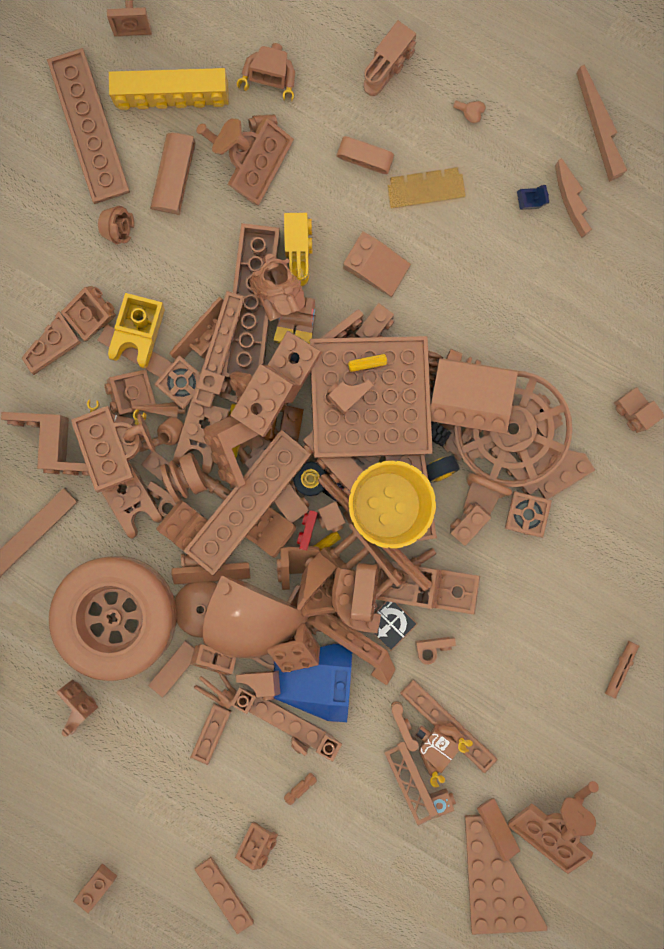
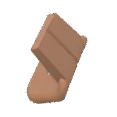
M468 473L466 480L470 487L463 509L469 504L473 505L477 502L491 514L498 499L510 496L512 490L476 474Z

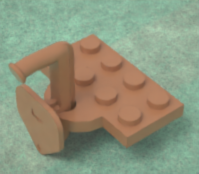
M263 117L255 133L251 131L241 132V121L234 118L229 119L224 124L218 136L206 128L205 124L198 125L196 129L198 134H201L213 143L212 151L215 154L223 155L229 150V157L236 169L227 185L254 205H259L294 139L265 117Z
M108 406L71 420L97 493L134 479L128 461L134 458L138 452L150 449L154 453L156 452L155 447L163 444L158 437L151 438L147 424L141 414L137 415L139 424L136 426L124 422L115 423Z
M591 781L587 786L578 791L574 798H566L562 803L561 813L546 815L531 803L509 820L508 827L569 874L592 858L593 852L584 846L580 839L581 836H590L594 833L596 819L582 804L584 798L599 790V786L595 781Z

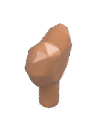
M456 100L453 108L463 111L464 116L471 123L480 122L481 114L486 109L485 104L481 101H472L465 104Z

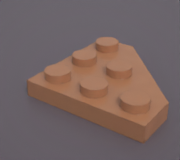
M532 442L526 448L530 459L539 453L544 446L543 444ZM549 447L546 454L533 464L536 474L538 475L550 467L560 452ZM568 450L565 458L556 470L546 478L536 482V484L539 486L538 489L545 499H550L592 473L595 469L586 454ZM519 451L515 452L520 461L523 462Z

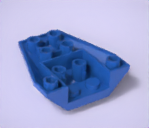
M341 644L322 646L319 653V665L285 673L281 671L274 661V671L279 670L280 694L274 696V699L326 721L347 723L352 652Z

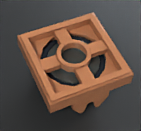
M179 355L154 385L184 410L193 399L201 373Z
M513 491L504 529L543 538L552 500Z

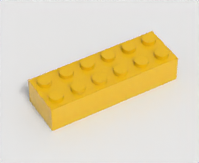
M225 68L109 72V95L115 107L120 110H128L130 107H137L138 109H148L149 107L166 109L168 106H175L176 108H186L187 106L203 108L205 105H213L214 107L229 105L228 79Z

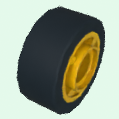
M454 455L439 458L426 466L430 483L446 479L460 470Z

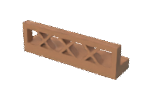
M403 741L397 744V747L385 752L417 825L419 826L439 816L406 743ZM400 751L403 756L401 765L394 763L390 755ZM402 768L408 770L411 774L409 783L402 781L400 778ZM410 787L418 789L420 793L418 801L409 798L408 792ZM412 802L416 803L415 809L413 807ZM419 805L426 807L429 816L419 820L416 813Z

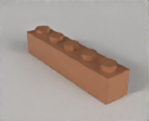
M495 445V447L490 449V454L497 458L501 448ZM508 451L504 462L518 463ZM523 468L507 469L506 471L510 477L513 476L514 481L530 478ZM536 483L521 486L523 493L531 495L539 488Z

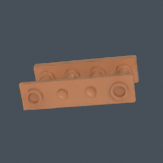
M353 523L349 525L353 532L336 548L326 547L320 551V554L335 566L351 570L371 553L377 561L374 565H378L379 570L382 568L389 576L388 579L377 587L376 599L393 584L398 587L406 583L403 579V574L393 567L377 545L367 541L357 531ZM359 538L365 547L350 561L344 563L340 558V553Z

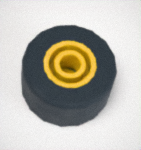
M306 462L293 478L294 485L303 495L316 496L325 489L318 479L321 475L327 474V472L316 462Z

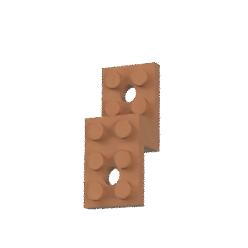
M287 331L269 364L259 365L230 416L262 437H265L285 402L292 403L322 351L292 332ZM297 353L300 357L297 364H293L290 360L291 355ZM257 403L262 406V412L258 415L253 411V407Z
M390 562L395 569H398L403 574V579L406 583L398 589L394 588L393 585L390 586L376 599L474 615L480 576L416 566L432 583V586L427 591H423L397 563ZM382 568L379 570L377 587L389 578ZM457 586L463 590V595L459 598L453 594V589Z

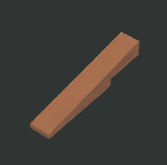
M584 64L580 66L576 74L610 182L623 176L627 168L613 141L618 132Z

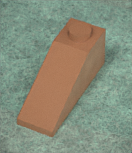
M320 553L314 558L310 557L304 564L306 569L302 574L297 603L299 611L324 586L337 568Z

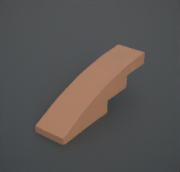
M561 158L555 165L558 186L570 219L581 238H583L592 230L583 217V214L588 209L578 196L583 188Z

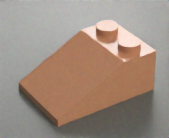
M362 231L343 263L344 270L390 297L393 296L411 266L409 262L364 231Z

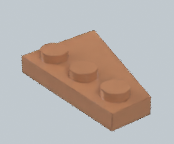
M60 311L55 315L54 321L44 329L45 332L42 336L35 340L22 357V360L33 375L81 343Z
M335 577L328 580L301 609L303 617L336 612L332 604V588Z

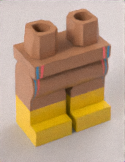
M305 298V305L302 309L279 317L274 336L275 343H281L287 331L294 334L296 327L295 335L310 344L309 340L313 336L316 317L315 299Z

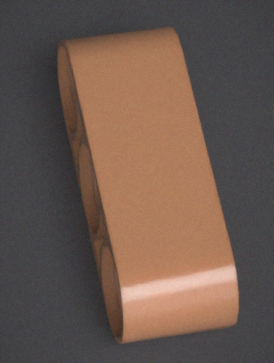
M346 136L342 138L337 152V157L344 161L382 174L389 173L395 156L388 150Z
M358 563L351 610L352 620L373 621L379 575L378 565Z

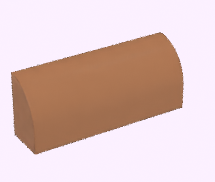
M180 133L166 134L150 209L180 215L196 144L194 136Z

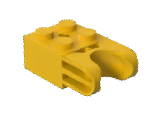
M284 213L286 259L290 260L289 270L291 274L301 281L300 285L303 287L309 281V254H313L312 238H308V235H312V219H308L307 213Z
M125 293L108 351L110 360L117 361L125 349L135 348L138 350L137 362L139 366L144 369L148 367L165 312L163 302Z

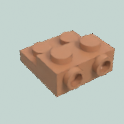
M93 286L84 287L61 311L62 315L84 341H88L100 328H104L116 316L113 312L115 310L114 306L110 302H105L101 297L103 294L100 289Z
M146 370L109 377L107 384L104 385L106 394L111 395V412L116 413L118 416L133 414L135 410H132V406L156 404Z
M181 500L177 502L156 530L184 551L208 519Z

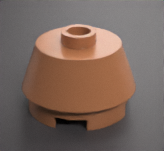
M122 206L103 210L98 219L100 235L117 245L129 242L131 239L129 236L130 228H134L133 214L128 213L127 208Z

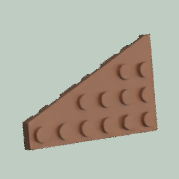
M465 815L472 935L548 931L546 923L510 860H502L481 816Z

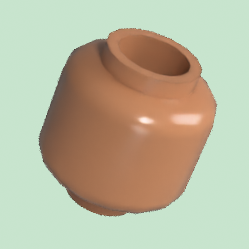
M174 417L166 419L158 426L157 435L159 440L169 446L175 445L179 442L184 424Z

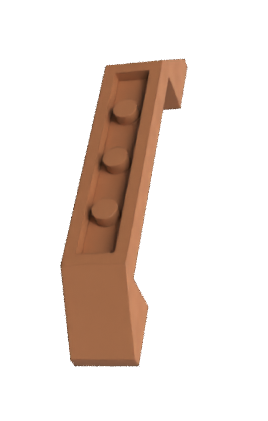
M331 613L309 616L305 623L308 629L311 625L374 666L371 675L385 685H388L396 669L387 650L357 630L348 627Z
M239 687L230 704L246 714L250 712L315 748L316 753L332 762L342 746L341 742L325 730L270 700L256 697L255 692Z

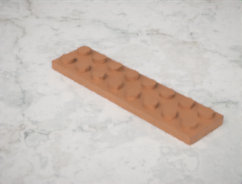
M80 48L47 59L92 202L96 204L130 193L84 49Z
M281 430L244 475L243 478L246 484L240 487L235 486L185 548L184 552L211 575L215 576L312 454H309L306 449Z

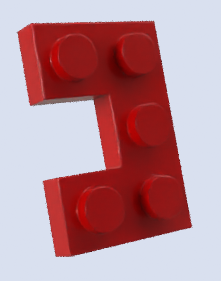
M310 510L309 514L305 513L302 524L306 526L304 532L299 533L297 544H300L299 549L307 551L318 512Z

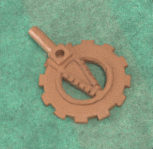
M442 423V426L451 432L445 443L446 445L443 447L447 453L450 451L454 454L456 460L461 461L462 456L455 439V425ZM466 427L462 433L464 445L474 438L473 428ZM479 429V433L483 431V437L490 434V431ZM492 441L483 446L487 451H489V449L495 447L496 444L494 443V441ZM478 448L467 452L473 462H475L476 458H485Z

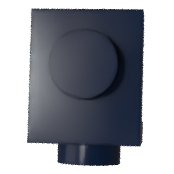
M546 185L517 191L520 210L539 209L549 203Z

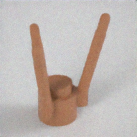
M218 673L228 688V691L224 689L220 692L209 681L200 676L199 679L214 691L218 698L198 686H194V688L217 702L221 707L225 706L229 709L236 690L230 685L226 677Z

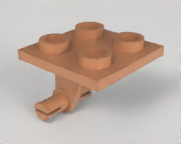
M73 679L56 692L72 709L69 719L62 730V735L67 737L69 734L75 733L79 725L99 707L96 705L95 700L83 691L82 686Z

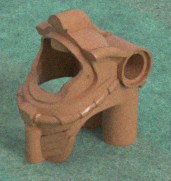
M273 254L265 255L263 258L264 264L258 271L252 273V278L249 282L255 296L260 298L270 322L302 309L305 305V297L300 285L301 281L292 275L287 267V263L290 260L275 259Z

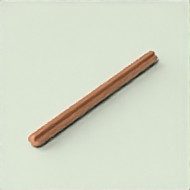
M327 474L321 475L318 479L319 483L350 514L349 497ZM382 547L423 591H427L432 586V583L398 548Z

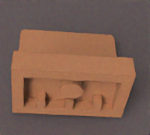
M301 624L297 628V632L294 635L295 641L274 645L267 649L283 673L319 665L320 646L305 624Z

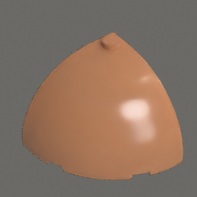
M221 576L205 615L203 640L206 646L228 656L239 659L261 657L269 654L268 648L287 643L296 634L297 628L301 624H305L309 617H303L302 611H299L297 606L246 581Z

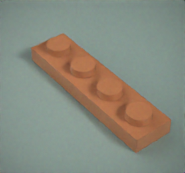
M210 857L195 867L194 870L235 932L239 934L251 926L254 920L213 858Z

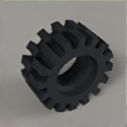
M431 421L432 442L443 447L451 432L437 422Z

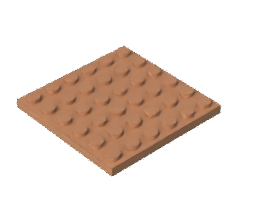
M427 336L309 340L312 346L322 351L311 370L314 458L432 454ZM385 354L387 357V364L384 366L350 372L348 362L351 360ZM368 379L373 383V386L344 414L327 398L330 394L328 390L335 383L338 385L342 382L347 385H359Z

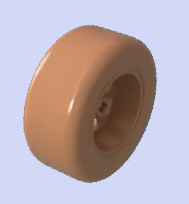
M108 556L93 559L72 570L56 589L49 609L50 635L60 656L77 672L102 681L128 679L148 669L169 647L177 622L175 599L166 580L150 565L126 556ZM117 592L116 604H108L105 593ZM128 598L135 602L136 610L126 612L123 608V604ZM93 602L98 603L102 607L100 616L89 614ZM115 613V617L118 618V620L112 621V617H110V615ZM128 619H135L139 622L134 633L125 627ZM101 623L104 626L105 630L100 637H97L91 630L93 624ZM120 631L123 641L111 643L109 640L111 632Z

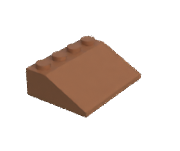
M440 358L431 403V421L507 434L518 371Z

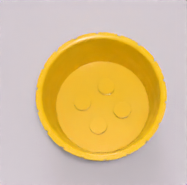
M383 461L368 467L354 482L349 496L350 517L357 531L367 541L384 548H401L411 545L417 539L419 540L428 531L427 529L430 528L436 510L435 493L427 477L416 467L402 461Z

